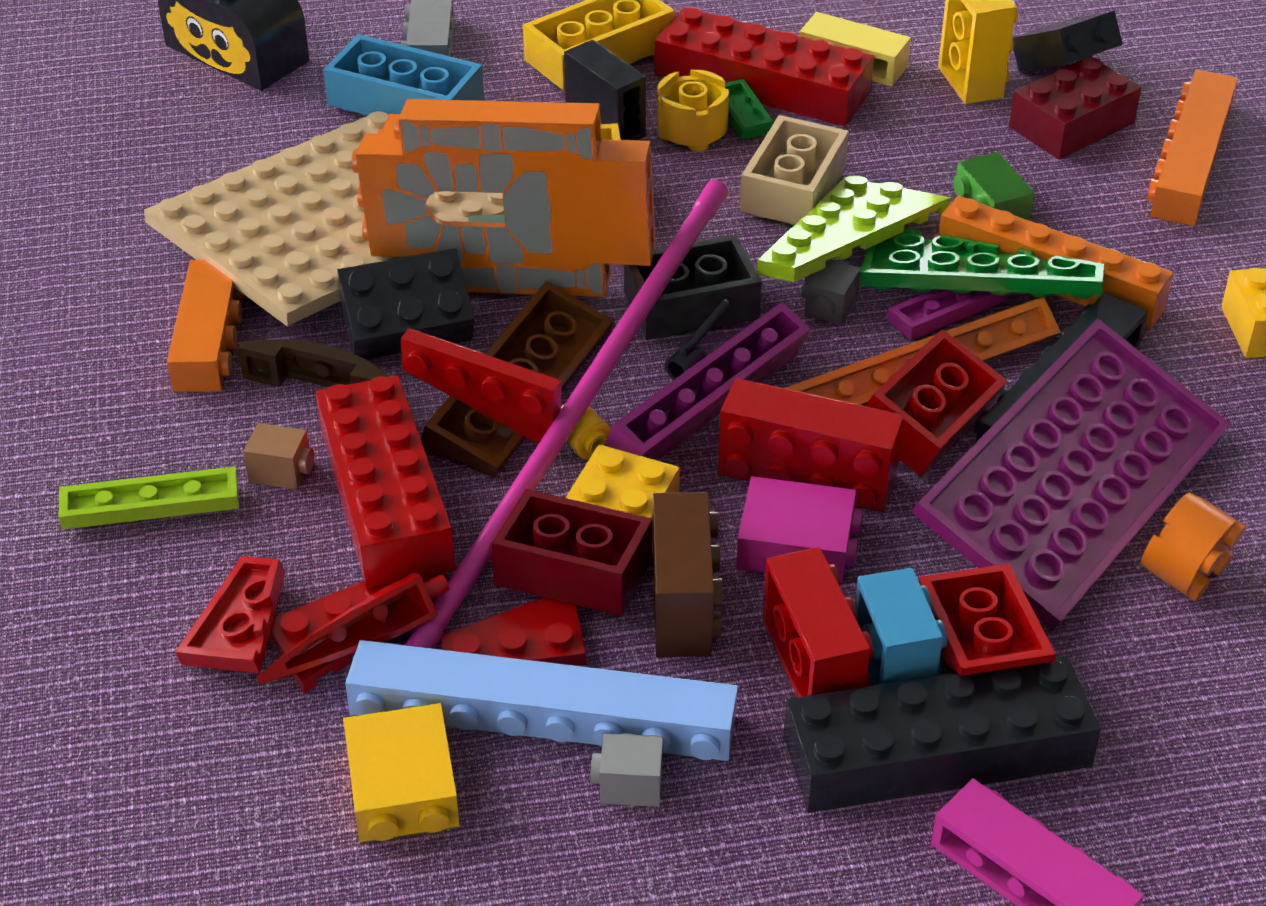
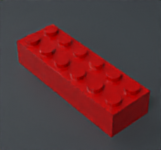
M683 7L655 39V76L664 78L671 73L679 71V77L690 76V70H704L722 77L725 83L745 79L763 105L845 127L872 89L874 55L863 53L855 48L847 49L835 46L824 40L800 37L792 32H781L765 28L761 24H750L734 20L730 16L714 15L694 7Z
M381 376L370 381L349 385L338 384L327 389L315 391L321 433L366 589L394 583L411 573L425 577L456 570L452 528L399 376Z

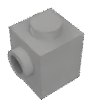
M603 733L601 754L592 753L591 783L600 784V804L660 807L663 737L642 736L631 733Z

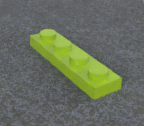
M236 466L62 486L59 488L58 518L63 530L239 509L238 476Z

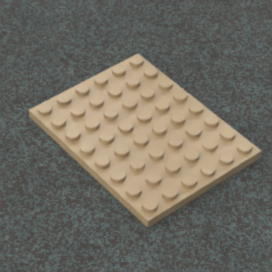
M380 111L372 112L364 118L352 123L343 124L340 128L315 136L311 140L297 146L286 148L282 152L266 159L255 161L253 164L240 170L226 173L209 183L195 186L191 190L173 198L164 199L160 203L144 209L145 223L196 260H206L231 278L234 288L286 326L296 323L340 301L337 269L404 258L371 256L369 241H365L362 235V224L365 217L364 208L359 207L357 203V189L360 184L359 175L354 173L352 169L353 150L358 149L365 133L377 134L379 129H383L389 115ZM441 191L435 192L427 199L430 212L435 217L444 221L468 222V216L505 215L502 193Z

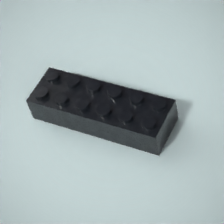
M1067 655L1056 657L1054 662L964 676H960L958 673H950L786 699L784 724L785 743L808 813L963 788L973 778L983 785L1092 767L1101 732L1098 721Z

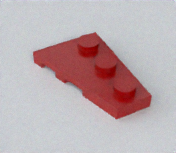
M545 597L444 634L441 637L442 650L573 666L586 665V653L576 605Z

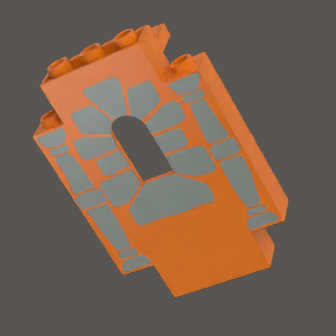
M407 99L400 114H389L383 129H379L377 134L365 133L358 149L353 150L352 169L354 173H358L360 182L357 189V203L359 207L364 208L365 215L362 224V235L365 241H369L371 256L410 257L456 248L467 292L534 295L544 282L547 281L571 296L606 297L611 278V265L651 266L656 245L651 142L639 140H602L599 103ZM441 191L502 193L505 223L444 221L435 217L430 212L427 199L435 192Z

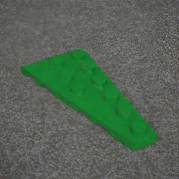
M906 228L904 234H898L867 249L860 270V286H871L875 290H889L893 287L910 288L916 292L943 289L957 294H965L971 291H990L994 295H1008L1012 292L1030 293L1036 297L1064 294L1078 299H1087L1092 296H1102L1104 264L1064 256H1055L1046 261L1033 256L1034 251L1019 249L1017 255L1000 252V245L948 235H940L932 240L922 237L920 230Z

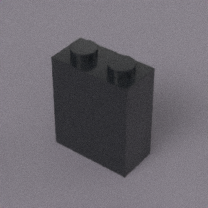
M1115 11L1063 20L1013 37V51L1019 72L1069 64L1123 45Z
M593 39L564 51L566 103H599L601 124L618 123L621 140H640L646 137V76Z

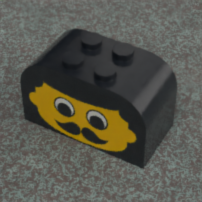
M158 0L166 46L260 91H263L310 61L305 19L298 0Z

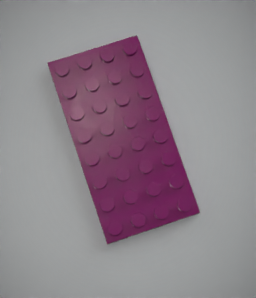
M1097 319L917 502L911 513L977 568L1010 564L1037 618L1054 630L1231 423L1101 320Z

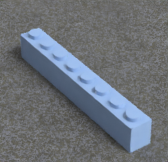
M359 640L345 682L349 713L351 715H365L441 703L445 726L456 727L461 730H480L503 733L509 736L521 735L551 739L557 742L569 741L602 746L603 733L663 737V753L696 757L702 760L714 759L729 761L736 720L738 686Z

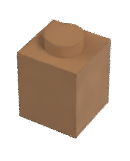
M257 423L243 450L249 483L298 490L305 473L309 474L314 465V449L309 448L307 430Z

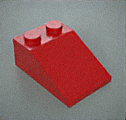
M1010 564L919 577L920 586L925 585L928 588L931 598V611L935 620L940 619L946 630L947 645L946 648L941 649L940 658L960 676L1048 663L1056 660V653Z

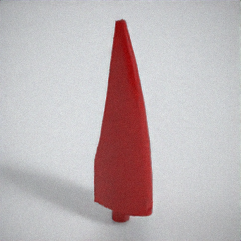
M411 573L347 609L283 654L256 677L258 683L261 685L356 652L359 640L372 642L387 641L438 616L432 599L450 590L447 580L440 574L424 583L421 575Z

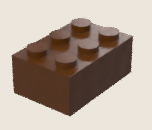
M708 492L653 493V581L656 657H712V638L721 637V611L713 610V606H722V578L713 576V572H720V544L711 543V538H718V511H709Z

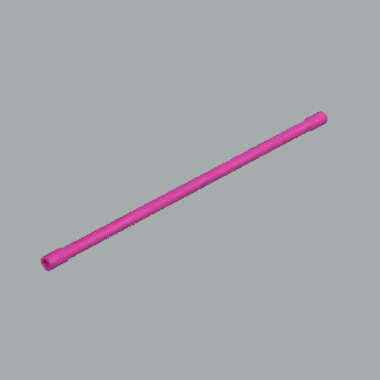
M710 180L695 201L693 210L448 581L450 590L436 599L434 606L438 616L415 627L404 645L436 648L446 626L492 557V541L526 489L533 491L536 489L704 227L715 216L726 199L728 188L724 183L718 180Z

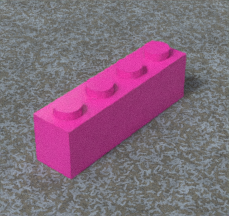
M974 778L935 815L931 845L1016 906H1141L1144 895L1134 889L1127 880L1115 876L1093 861L1082 849L1071 846L1049 831L1041 821L1030 818L1007 802L1000 793L988 789Z

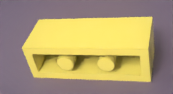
M816 12L799 32L800 37L824 40L835 46L847 49L855 48L863 53L874 55L873 82L892 87L908 67L911 37L819 12Z

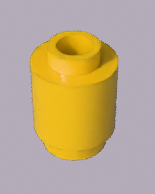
M589 406L566 443L582 459L589 460L598 444H605L611 427Z

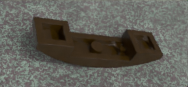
M284 339L242 342L238 346L243 379L280 387L287 377L325 387L370 381L381 376L389 377L379 367L362 357L339 348L314 342Z

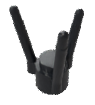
M723 300L693 336L666 360L665 369L672 380L707 356L705 351L698 346V343L729 306L728 300Z

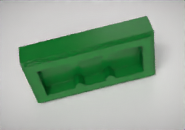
M745 79L725 83L726 89H729L728 121L740 139L745 140L766 135L774 121Z

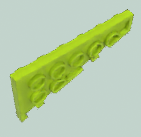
M853 175L845 177L757 260V273L766 277L796 282L824 269L828 259L838 258L844 260L852 256V249L859 245L860 248L868 249L904 232V225L913 222L920 225L928 221L929 213L934 211L941 215L950 205V197L906 189L901 184L895 182L880 184L869 182L863 176Z

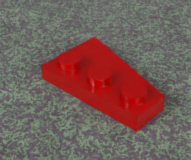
M241 556L176 649L175 653L181 665L260 674L285 576V570L279 559Z

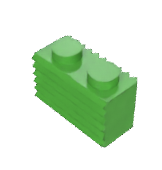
M999 152L958 162L957 173L953 179V186L957 196L974 199L978 203L1001 211H1008L1015 216L1029 220L1034 198L1033 188L1030 189L1029 184L1026 185V181L1022 180V176H1019L1018 172L1011 168V165L1007 163V160H1004L1003 156H1000Z

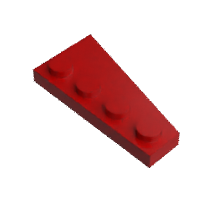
M410 328L401 337L402 370L536 444L540 443L561 411L562 380Z

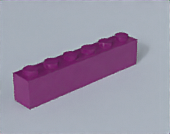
M783 302L779 303L615 422L604 446L658 461L720 414V410L735 378L762 383L797 356L811 329Z

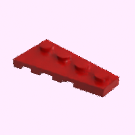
M445 572L422 577L424 583L440 574L445 577L447 582L450 580ZM362 581L280 614L273 619L269 637L282 656L307 636L347 609L391 584L366 589L365 582ZM438 597L432 599L433 604ZM355 652L292 675L305 694L317 686V679L331 670L338 672L350 664L351 656Z

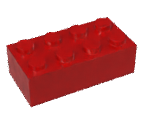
M735 378L720 410L718 474L750 481L751 476L853 489L856 490L855 506L885 512L897 479L904 415Z

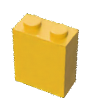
M441 703L343 718L359 842L386 841L398 836L423 832L436 833L444 829L460 827L457 794Z

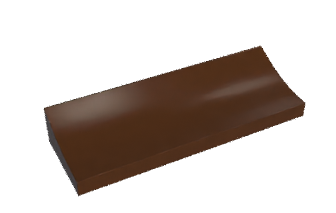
M545 281L485 354L562 380L563 391L610 331L614 320ZM451 396L447 398L426 423L421 437L425 453L461 462L492 478L497 476L525 440L524 436Z

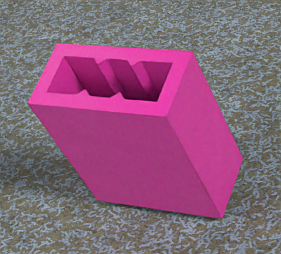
M751 476L737 539L736 569L765 573L766 558L820 547L828 564L833 563L839 574L840 584H843L846 566L854 567L858 540L850 539L851 534L860 535L863 509L855 508L856 490Z

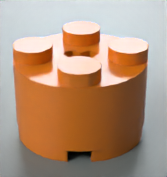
M1189 492L1167 514L1163 520L1166 523L1159 537L1155 534L1153 535L1143 553L1140 564L1148 569L1150 573L1197 602L1211 582L1207 578L1210 573L1213 572L1220 576L1231 562L1234 553L1227 549L1229 547L1232 549L1239 542L1247 526L1202 497Z

